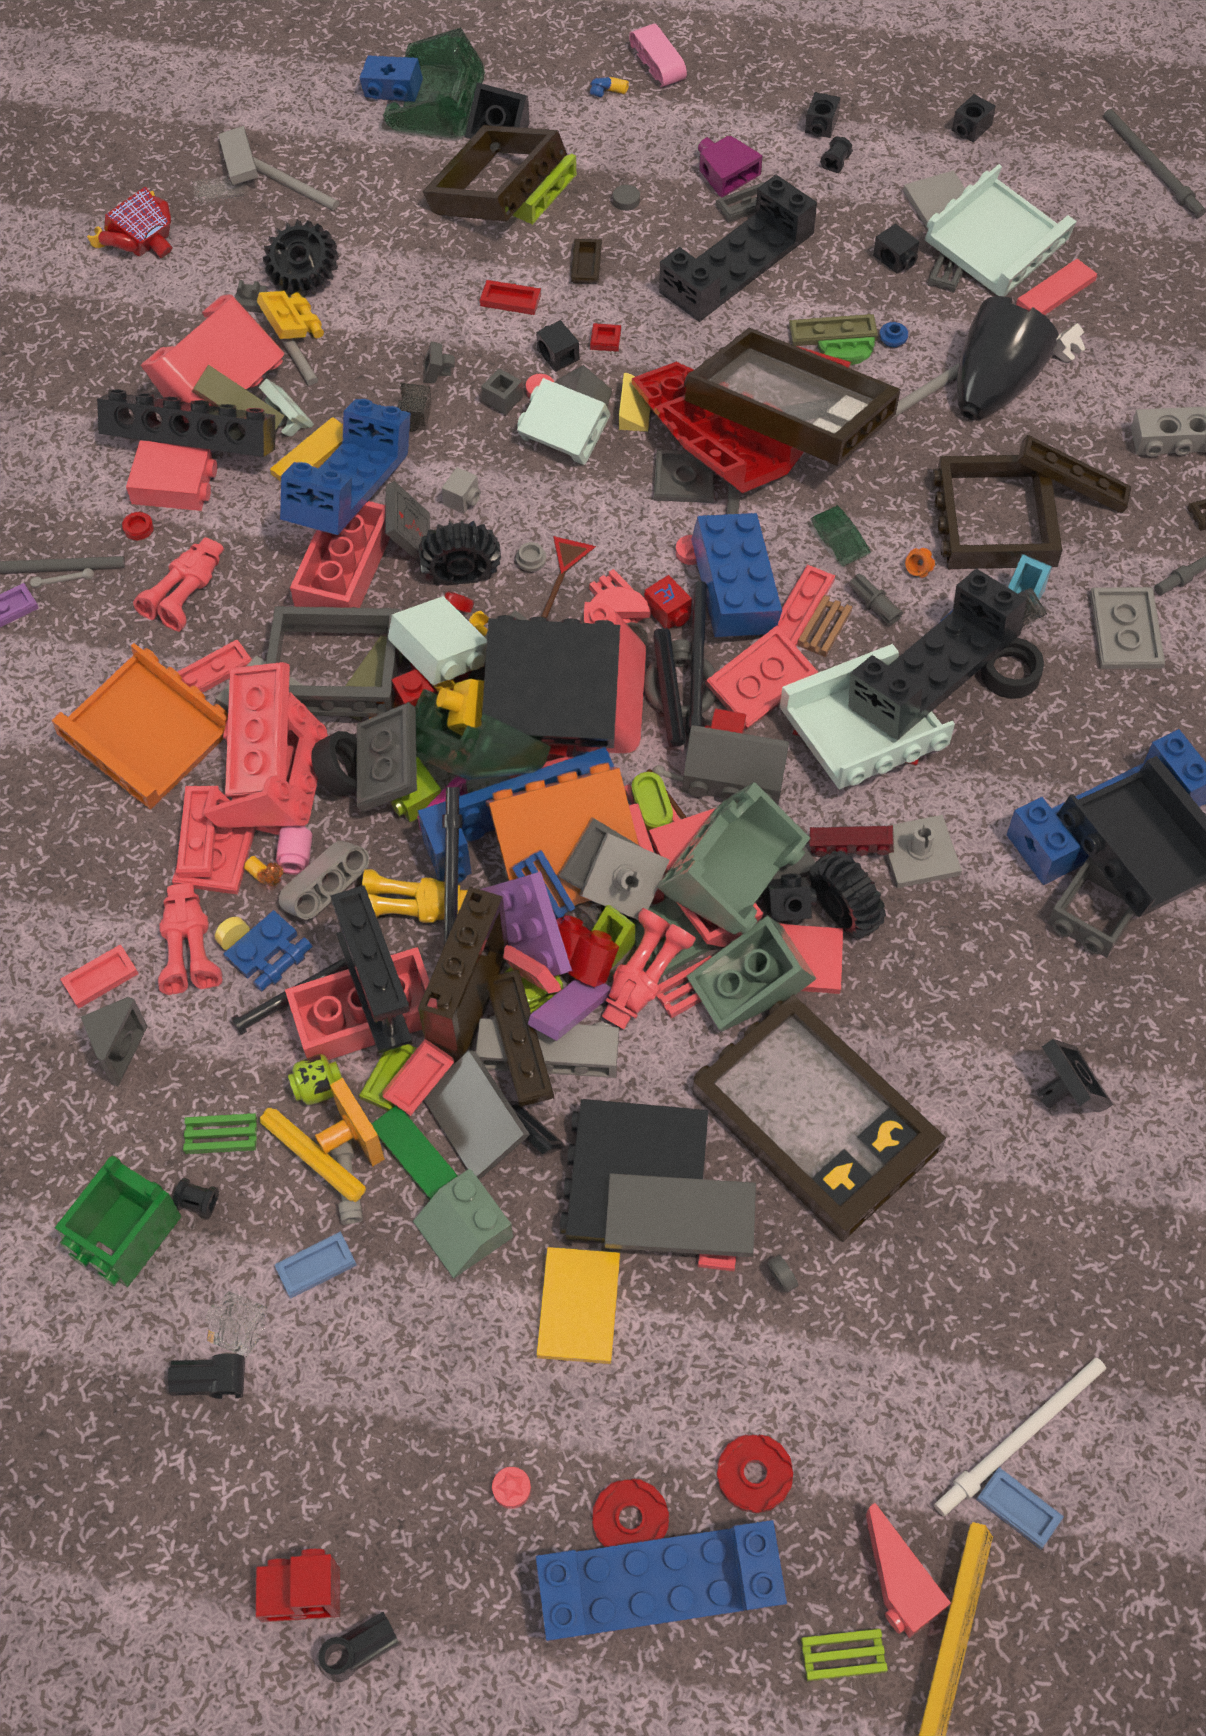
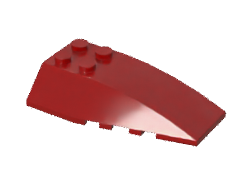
M677 361L632 378L631 383L640 396L683 448L742 493L787 475L804 453L686 402L684 382L688 373L694 369ZM724 383L721 384V386H724L729 389L728 385ZM743 393V395L754 399V397Z

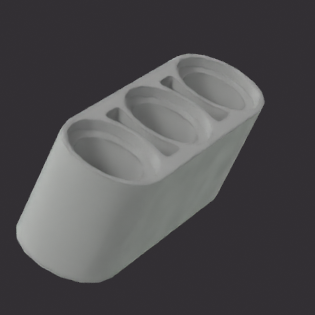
M343 840L333 843L282 889L279 895L281 908L285 912L305 920L315 917L331 902L330 895L343 892L364 872V869H367L369 864L368 852L363 847ZM350 853V859H349V861L346 863V858H347L348 854ZM327 874L326 881L322 885V879ZM302 896V903L297 907L298 900Z

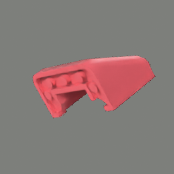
M585 602L584 623L594 624L597 620H609L614 625H620L614 748L606 749L608 753H630L637 749L641 739L646 647L643 641L609 605ZM576 746V751L591 752L600 749L598 747Z

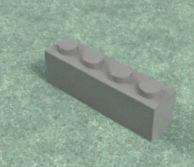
M495 1016L489 1019L480 1018L477 1055L487 1070L510 1071ZM603 1022L594 1023L593 1025L577 1024L557 1041L536 1030L548 1074L616 1078L619 1027H612V1025Z

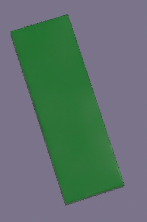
M394 1106L371 1124L382 1144L429 1200L432 1199L441 1187L458 1176L399 1107Z

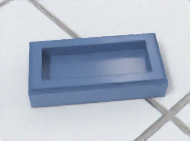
M341 1231L274 1264L290 1299L357 1266Z
M1000 1467L976 1499L1040 1550L1064 1517Z

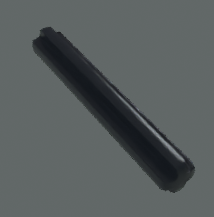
M668 628L656 629L653 639L667 741L671 747L682 746L685 744V732L671 632Z

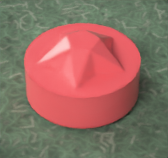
M692 535L681 537L676 544L678 560L687 565L697 564L691 540Z
M507 1467L499 1471L494 1477L492 1491L495 1500L501 1506L514 1509L526 1503L531 1493V1484L529 1477L523 1470L516 1467Z

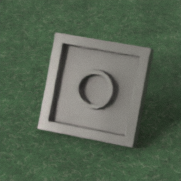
M943 815L893 824L894 853H889L886 857L896 888L961 876L962 870Z
M606 832L579 895L603 906L611 905L620 913L638 920V914L641 909H649L657 891V886L670 860Z

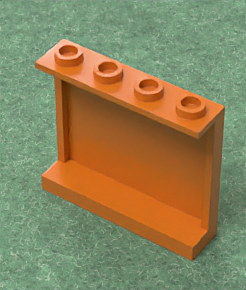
M133 643L131 645L133 656L69 717L60 712L52 719V723L58 736L151 810L224 739L223 734L228 713L220 705L215 704L213 706L206 701L205 695L196 686L192 685L189 687L186 685L179 673L172 667L165 668L161 665L159 659L148 648L142 650Z
M609 762L589 767L590 773L578 776L577 771L558 775V782L545 785L544 780H538L525 784L526 790L513 793L512 788L492 793L493 799L486 800V805L490 809L508 881L517 879L511 866L540 849L557 875L591 817L639 845L620 768L610 767ZM539 860L534 861L535 867L538 872L542 873L543 880L558 906L565 905ZM527 866L521 869L525 876L531 874ZM557 876L574 905L592 901L579 895L581 889Z

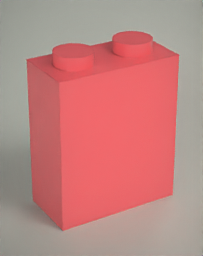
M140 440L126 485L131 504L202 511L204 501H209L211 486L209 482L211 477H216L217 461L212 458L210 449Z

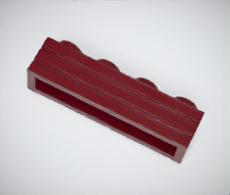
M893 825L810 827L809 847L811 853H814L816 856H824L833 851H842L846 855L848 853H856L861 856L868 853L887 855L894 853Z

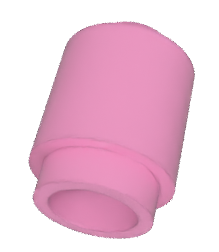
M285 826L279 831L276 861L279 864V870L286 874L297 875L309 865L312 833L305 826Z

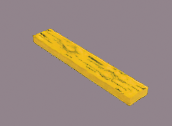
M972 1522L969 1527L919 1736H946L993 1539L992 1534L986 1525Z

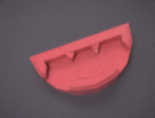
M607 588L596 594L591 600L594 603L609 605L621 618H650L648 602L640 593L631 588Z

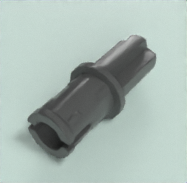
M860 573L851 579L849 586L866 602V608L868 610L872 609L889 627L902 617L903 611L889 600L883 589L878 590Z

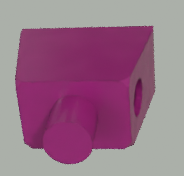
M726 136L716 143L706 137L698 145V151L700 152L699 171L721 198L761 175L762 155L732 136Z

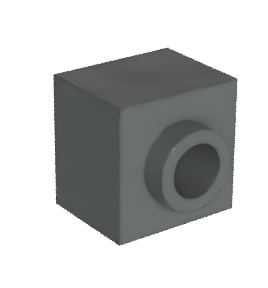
M500 368L481 386L483 402L505 415L523 397L522 381Z

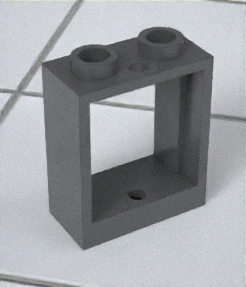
M1089 856L1053 908L1048 924L1053 926V929L1059 935L1072 937L1082 943L1088 952L1096 955L1101 954L1107 958L1134 918L1135 912L1131 907H1128L1110 936L1066 911L1087 879L1123 899Z

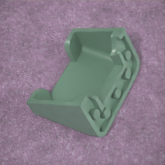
M753 782L724 800L710 814L657 887L668 898L732 934L739 932L745 934L757 922L755 918L757 910L753 907L757 899L779 868L786 864L793 866L804 856L805 851L803 848L810 837Z

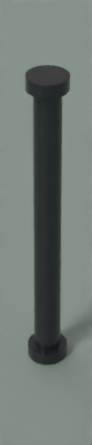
M342 958L295 986L347 970L348 967L345 959ZM286 992L280 993L240 1017L237 1014L231 1017L240 1035L247 1032L246 1028L289 1005Z

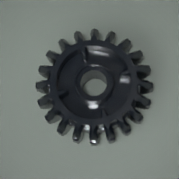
M297 219L295 226L291 227L286 222V229L281 231V229L276 228L277 237L269 236L268 241L271 245L264 246V252L266 253V256L263 257V262L266 266L265 272L270 276L273 285L278 286L281 291L286 292L288 290L292 295L299 290L300 294L305 297L307 290L311 289L312 293L316 294V287L321 285V287L326 288L325 279L333 280L334 275L331 271L338 270L336 263L339 260V254L336 250L337 245L331 239L332 236L329 231H324L323 227L319 224L314 226L311 221L307 220L302 225L301 221ZM306 255L303 260L296 261L298 257Z
M462 520L455 524L449 521L446 526L438 524L436 530L430 529L426 536L421 537L418 549L419 566L421 567V572L425 573L426 579H433L434 584L444 583L449 586L478 583L481 579H490L491 574L497 572V566L500 565L501 560L500 543L498 538L495 537L493 530H487L484 524L476 526L474 521L467 524Z
M833 851L821 857L810 867L809 880L811 881V887L816 889V896L821 907L839 928H843V931H846L849 937L861 939L864 936H869L885 922L886 912L884 910V902L880 899L881 893L876 889L875 882L869 878L868 872H865L861 868L860 863H856L853 857L846 855L842 851Z

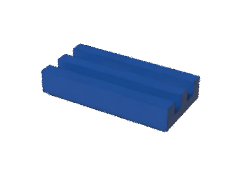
M541 849L511 866L517 878L525 876L521 869L526 866L531 874L537 873L538 870L533 862L539 860L565 904L561 907L558 906L545 883L555 918H561L568 911L575 909L574 904Z

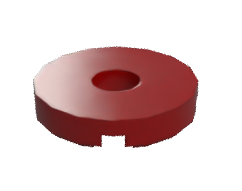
M748 1434L739 1436L726 1446L719 1457L717 1479L720 1490L729 1503L741 1511L757 1514L771 1511L785 1500L792 1487L793 1466L789 1454L780 1443L769 1436L760 1434L749 1436ZM748 1464H761L766 1470V1478L760 1483L748 1481L744 1475V1469Z
M641 1479L619 1480L611 1483L599 1494L593 1507L592 1525L597 1540L603 1547L664 1539L668 1531L669 1512L664 1497L653 1485ZM626 1508H635L642 1515V1522L635 1529H627L619 1521L621 1512Z

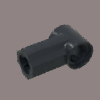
M225 1353L214 1355L211 1360L171 1361V1365L168 1368L169 1393L171 1396L209 1395L212 1398L222 1399V1395H235V1399L242 1398L246 1357L239 1354Z
M381 1612L341 1637H333L324 1642L319 1650L318 1660L327 1679L333 1682H343L348 1680L355 1671L400 1644L384 1612ZM333 1652H346L349 1657L346 1665L342 1668L332 1669L327 1665L328 1658Z

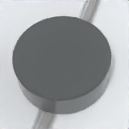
M621 185L613 191V204L616 208L629 211L638 207L640 192L636 187Z
M780 1254L768 1261L767 1265L784 1292L789 1293L799 1286L794 1274Z

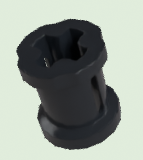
M836 136L829 144L830 149L822 155L820 163L824 169L839 173L844 167L845 158L852 154L853 149L848 139Z
M182 1178L176 1187L173 1202L178 1210L185 1208L199 1212L203 1218L209 1219L217 1203L219 1190L218 1187L214 1186L208 1189L191 1184L189 1179Z

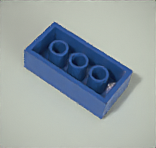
M757 513L697 516L691 540L701 581L707 584L706 603L714 637L762 635L768 633L775 626H778L782 607Z

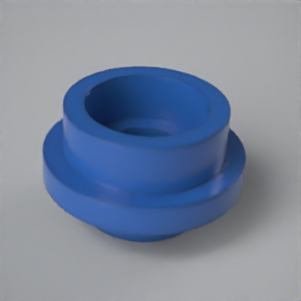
M889 322L881 327L879 336L885 345L899 347L907 341L909 333L903 324Z

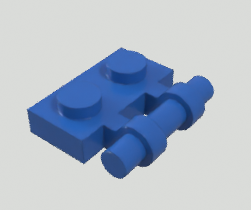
M273 910L223 954L225 959L247 979L258 970L261 975L253 983L262 992L271 983L273 985L277 984L282 979L281 975L293 964L298 965L305 959L304 954L313 946L305 937L295 945L290 943L297 936V931ZM279 951L284 953L274 964L267 963Z

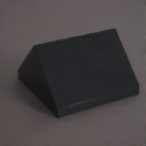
M477 82L465 133L466 138L471 139L483 125L528 128L530 121L527 95Z

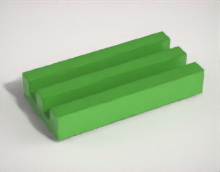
M256 1113L185 1117L186 1130H184L185 1144L183 1148L185 1154L256 1150ZM249 1124V1127L194 1130V1127ZM249 1136V1140L193 1143V1139Z

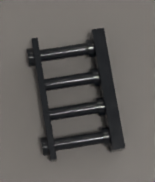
M365 885L330 895L331 903L342 930L337 932L336 936L378 1053L411 1044L412 1038L403 1013L410 1012L409 1004Z

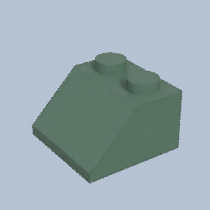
M471 1168L441 1187L413 1220V1223L453 1279L513 1238L512 1224Z

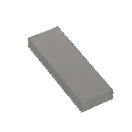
M244 126L218 134L232 184L237 185L258 178Z

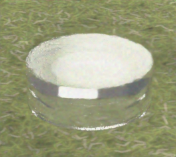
M591 902L582 903L574 910L575 917L582 920L583 926L592 931L602 914Z

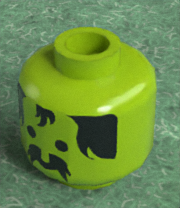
M323 1054L296 1062L293 1065V1073L288 1075L296 1100H303L309 1106L333 1098L330 1085L342 1078L337 1062L329 1063L327 1057Z

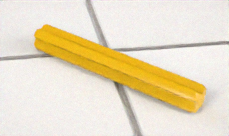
M267 1108L264 1111V1114L260 1117V1123L349 1201L357 1202L361 1199L366 1188L358 1179L329 1154H324L321 1147L277 1109Z

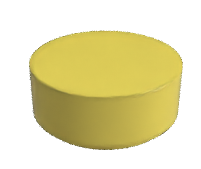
M240 917L228 918L217 928L215 940L224 950H228L248 933L250 928Z

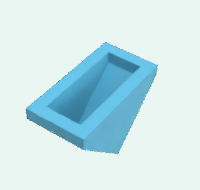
M1024 554L1018 563L1008 588L1027 599L1023 624H1026L1045 592L1052 566Z

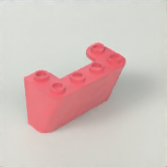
M229 294L221 295L207 307L202 314L208 318L176 346L161 347L143 362L141 367L163 398L179 397L181 402L190 403L195 400L205 401L193 393L192 390L208 365L244 389H248L258 385L263 380L262 375L277 368L283 362L281 358L284 356V352L235 297ZM183 416L184 422L189 423L188 419Z
M289 692L286 780L279 775L270 776L266 779L262 792L245 797L232 798V801L215 786L211 787L203 814L219 828L305 826L308 824L318 782L312 765V750L315 743L328 736L324 724ZM228 719L223 734L225 740H227Z

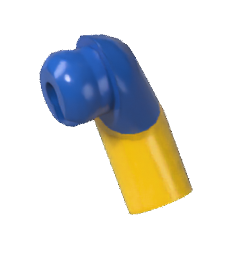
M614 77L595 78L590 83L592 86L590 94L602 97L604 90L626 94L629 88V81Z

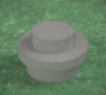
M525 543L516 554L517 565L525 571H538L546 564V552L537 543Z

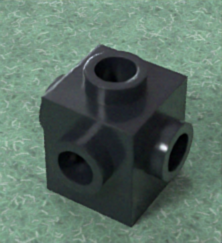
M795 873L784 874L781 876V879H772L766 887L769 917L776 922L783 921L785 924H799L803 922V919H811V907L817 906L815 887H810L806 877H801L800 874Z

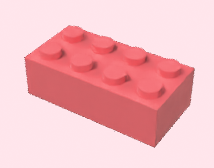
M368 501L339 535L316 530L290 586L295 607H361L390 540V537L385 534V505Z
M415 947L391 955L409 1004L410 1012L403 1013L409 1033L422 1030L418 1007L429 984V978L419 949ZM348 969L285 989L306 1058L323 1054L328 1060L375 1045ZM430 998L427 1006L437 1009V1000Z

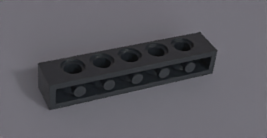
M122 389L109 390L108 394L97 398L99 434L265 457L275 450V415L264 413V409L248 408L245 411L238 410L232 404H221L218 407L209 406V402L203 400L186 403L181 402L179 397L157 399L151 393L128 395ZM129 409L133 412L134 418L131 417ZM156 413L160 415L162 423L157 419ZM183 416L188 419L189 426L185 424ZM211 420L215 422L217 430L212 427ZM238 423L243 426L245 434L239 430Z

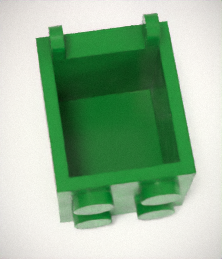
M112 1155L58 1222L55 1229L62 1238L60 1245L70 1252L68 1255L74 1261L85 1268L90 1264L98 1270L97 1275L110 1285L115 1286L120 1282L128 1288L182 1216L169 1193L164 1191L159 1184L145 1179ZM100 1242L114 1251V1254L111 1256L96 1245Z

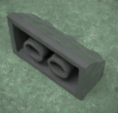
M692 725L682 792L690 793L696 797L712 796L726 800L755 782L778 805L789 741Z

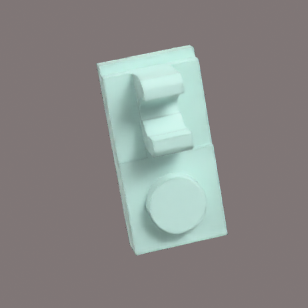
M267 378L259 386L267 396L264 399L265 402L277 411L281 409L280 413L285 415L279 424V427L287 422L281 431L283 434L290 437L301 427L305 429L307 427L311 428L314 425L283 388Z

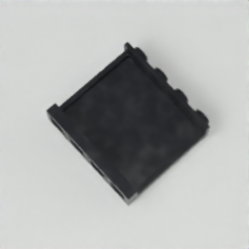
M500 615L496 619L488 618L481 724L483 742L614 748L620 625H614L609 620H597L594 624L581 623L580 620L573 618L563 619L562 622H552L544 617L516 620L515 617L509 615Z
M1157 756L1148 759L1139 772L1079 800L1074 794L1069 795L1057 813L1063 825L1072 833L1083 850L1103 872L1105 878L1111 882L1123 897L1125 903L1131 907L1139 918L1206 885V815Z
M581 1099L580 1111H573L571 1132H577L576 1144H569L567 1165L573 1166L572 1178H565L564 1199L569 1200L568 1212L561 1213L560 1234H566V1246H572V1240L605 1243L610 1174L703 1179L709 1110ZM682 1253L684 1257L697 1258V1254Z

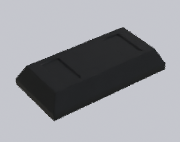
M508 1101L530 1134L526 1140L542 1154H549L564 1147V1143L524 1107H520L517 1101Z

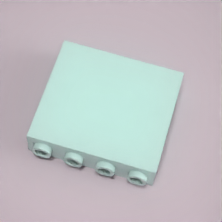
M998 164L990 172L988 170L985 171L976 184L968 185L962 195L957 200L953 198L940 214L935 213L927 223L929 229L925 241L996 295L1005 297L1069 239L1077 221L1067 215L1057 224L997 179L1002 168Z
M893 644L782 687L779 708L838 789L849 785H858L866 778L878 773H887L893 767L905 762H914L920 756L932 751H940L950 744L955 723L950 721L941 724L932 711L897 741L848 707L850 673L871 655L887 665L891 664L899 656V652Z

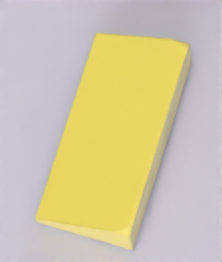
M624 373L619 411V430L648 432L650 408L631 383L632 378L635 376Z

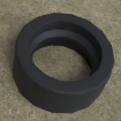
M1016 638L982 667V680L990 691L1000 697L1018 699L1028 696L1039 685L1045 665L1043 655L1028 640ZM1001 657H1017L1029 665L1031 674L1023 679L1007 678L998 673L994 663Z
M337 731L315 743L312 750V765L318 780L330 793L336 796H347L357 791V738L346 731ZM336 752L344 761L348 776L341 769L337 761Z

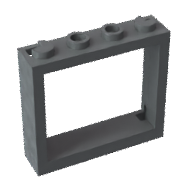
M275 606L266 664L280 662L284 632L389 634L392 614L400 612V609ZM387 635L382 687L289 685V692L304 704L314 716L375 717L394 709L395 697L391 679L398 676L400 651L389 641Z

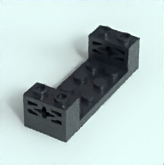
M777 174L757 188L755 214L697 258L681 247H678L660 261L659 293L697 321H702L814 234L817 202Z
M976 568L956 585L953 612L891 664L887 665L871 655L850 673L848 707L898 741L1021 635L1027 599Z

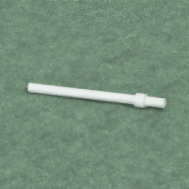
M1094 1358L970 1472L964 1471L953 1481L954 1486L934 1504L938 1513L945 1517L964 1498L968 1500L981 1489L980 1484L1106 1370L1104 1363L1100 1359Z

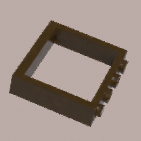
M483 125L422 192L431 211L437 215L507 222L567 155L558 130ZM498 152L528 155L496 192L464 190Z
M1019 455L940 456L938 469H933L932 484L933 487H938L939 491L935 494L936 511H941V516L938 517V534L944 535V541H941V555L947 558L948 569L1017 568L1023 554L1052 567H1058L1063 550L1052 479L1017 462ZM1032 477L1042 543L960 545L952 478Z
M470 886L418 1007L424 1038L453 1057L454 1063L452 1065L471 1048L479 1028L480 1018H483L490 1001L485 978L501 974L506 962L503 958L506 945L509 946L503 896ZM483 949L490 950L488 956L481 955ZM430 998L439 1000L437 1009L427 1006Z

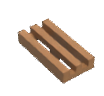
M826 595L823 596L797 645L823 657H826L852 612V606L847 604L843 607L838 600H835L833 603L829 601L830 597ZM826 607L829 608L830 610L826 615L824 621L822 622L821 626L819 627L817 633L815 634L813 640L811 641V643H808L807 640L809 639L811 633L816 627ZM837 612L841 613L823 647H818Z

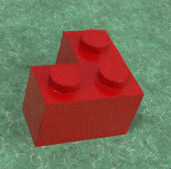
M305 1549L301 1551V1556L291 1557V1560L272 1559L267 1561V1566L256 1567V1618L260 1622L340 1617V1567L331 1554H325L324 1549Z

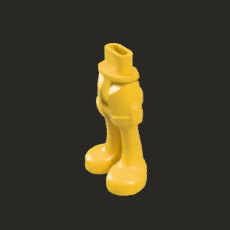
M364 869L362 886L365 885L376 917L383 914H402L419 917V922L422 923L444 920L443 881L427 877L422 878L421 882L398 881L382 877L373 869ZM458 885V912L468 891L460 890V885ZM398 894L415 897V899H394L379 897L378 895Z

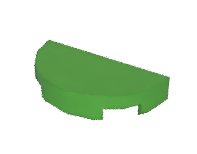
M875 337L818 341V348L822 354L851 362L850 365H855L870 357L874 350Z

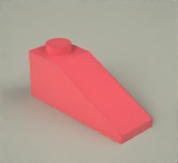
M874 1503L866 1513V1520L883 1601L888 1609L885 1616L897 1633L900 1634L904 1631L910 1638L946 1610L951 1602L877 1504Z

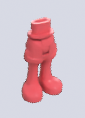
M206 537L199 544H193L189 550L183 552L170 563V572L156 586L137 595L133 601L136 611L141 616L150 620H154L159 614L162 623L166 627L180 632L186 626L187 621L182 606L193 591L197 588L201 589L209 583L214 568L220 561L219 555L224 551L223 546ZM181 582L168 597L164 598L177 583Z
M191 883L171 885L167 888L168 897L163 901L165 908L163 919L159 924L160 934L167 940L168 962L158 977L159 991L166 995L183 993L188 988V977L183 961L182 946L185 938H188L190 977L192 983L199 989L219 986L223 980L222 971L207 958L205 953L203 934L207 932L209 922L208 916L203 913L199 904V896L194 893V885Z
M642 908L638 914V920L644 927L641 943L627 964H621L617 967L613 975L614 982L609 994L611 999L606 997L605 1001L608 1002V1005L601 1017L622 1029H625L631 1017L636 1019L638 1017L637 1013L649 1001L654 1000L661 988L657 983L675 955L683 949L692 947L696 940L687 931L674 924L670 925L667 921L645 908ZM665 936L666 940L663 947L645 972L643 969L648 959Z

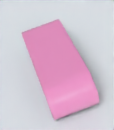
M654 23L630 32L629 40L631 47L638 51L637 55L643 64L649 66V72L654 79L660 81L662 84L660 87L686 79L687 71L682 57L657 24Z

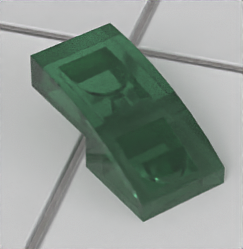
M838 505L811 518L820 538L825 544H830L835 556L843 567L871 553L856 526Z

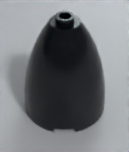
M1003 296L990 297L982 302L970 325L959 360L957 400L960 412L964 417L970 420L982 419L1003 408L1036 379L1058 347L1056 339L1059 334L1053 323L1034 307L1028 311L1012 304V298Z

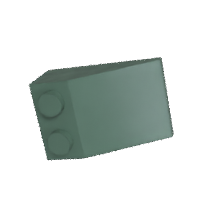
M766 916L747 933L742 934L686 976L720 1031H725L772 1008L780 1000H788L793 994L796 995L817 979L783 926L769 916Z

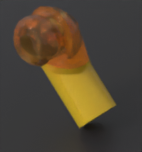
M255 856L250 857L244 865V869L256 880L269 886H277L281 882L280 877L284 874V870L279 864L269 863L266 866Z

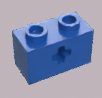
M368 55L359 77L365 97L415 102L423 81L418 58Z

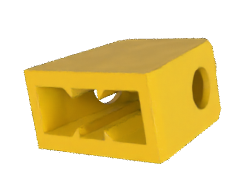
M468 679L456 683L453 691L442 688L439 691L436 704L438 707L449 710L447 721L449 729L486 749L506 745V743L483 742L482 740L483 680Z

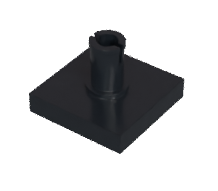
M1052 1039L1042 1046L1059 1074L1058 1077L1036 1090L1039 1097L1043 1095L1044 1098L1041 1101L1047 1108H1052L1053 1105L1069 1094H1072L1079 1107L1099 1112L1114 1105L1077 1046L1056 1039Z

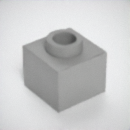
M456 467L442 486L444 506L465 514L470 505L475 506L479 501L481 491L478 486V476Z

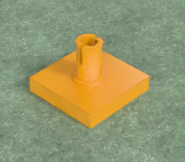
M341 1078L332 1083L330 1087L342 1120L317 1133L315 1138L324 1154H327L347 1141L354 1139L358 1142L372 1167L385 1160L376 1131L344 1079Z

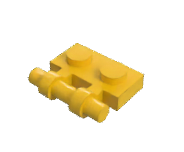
M285 291L260 292L258 294L257 303L280 339L306 337L307 332H311L315 338L323 336L324 331L321 328L322 323L320 319L311 312V305L300 293H293L290 298Z

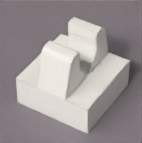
M1078 323L1060 333L1056 339L1058 347L1053 355H1056L1064 362H1070L1075 358L1071 349L1077 354L1085 350L1080 337L1084 331Z

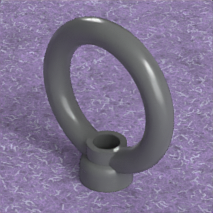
M683 639L672 641L675 667L691 665L692 642ZM704 658L703 675L707 680L716 671L711 663ZM655 659L645 673L644 690L652 706L664 714L662 697L656 686L658 668ZM707 686L702 701V713L708 710L717 698ZM690 705L681 706L682 718L689 716Z

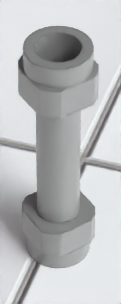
M351 1139L331 1152L332 1158L353 1175L351 1159L355 1158ZM341 1194L342 1202L338 1204L341 1223L347 1225L361 1222L363 1217L360 1200L357 1202L349 1201Z

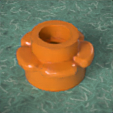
M927 548L911 550L905 560L907 571L921 578L928 576V573L932 572L935 567V560L931 557V551ZM920 559L923 561L922 565L919 564Z

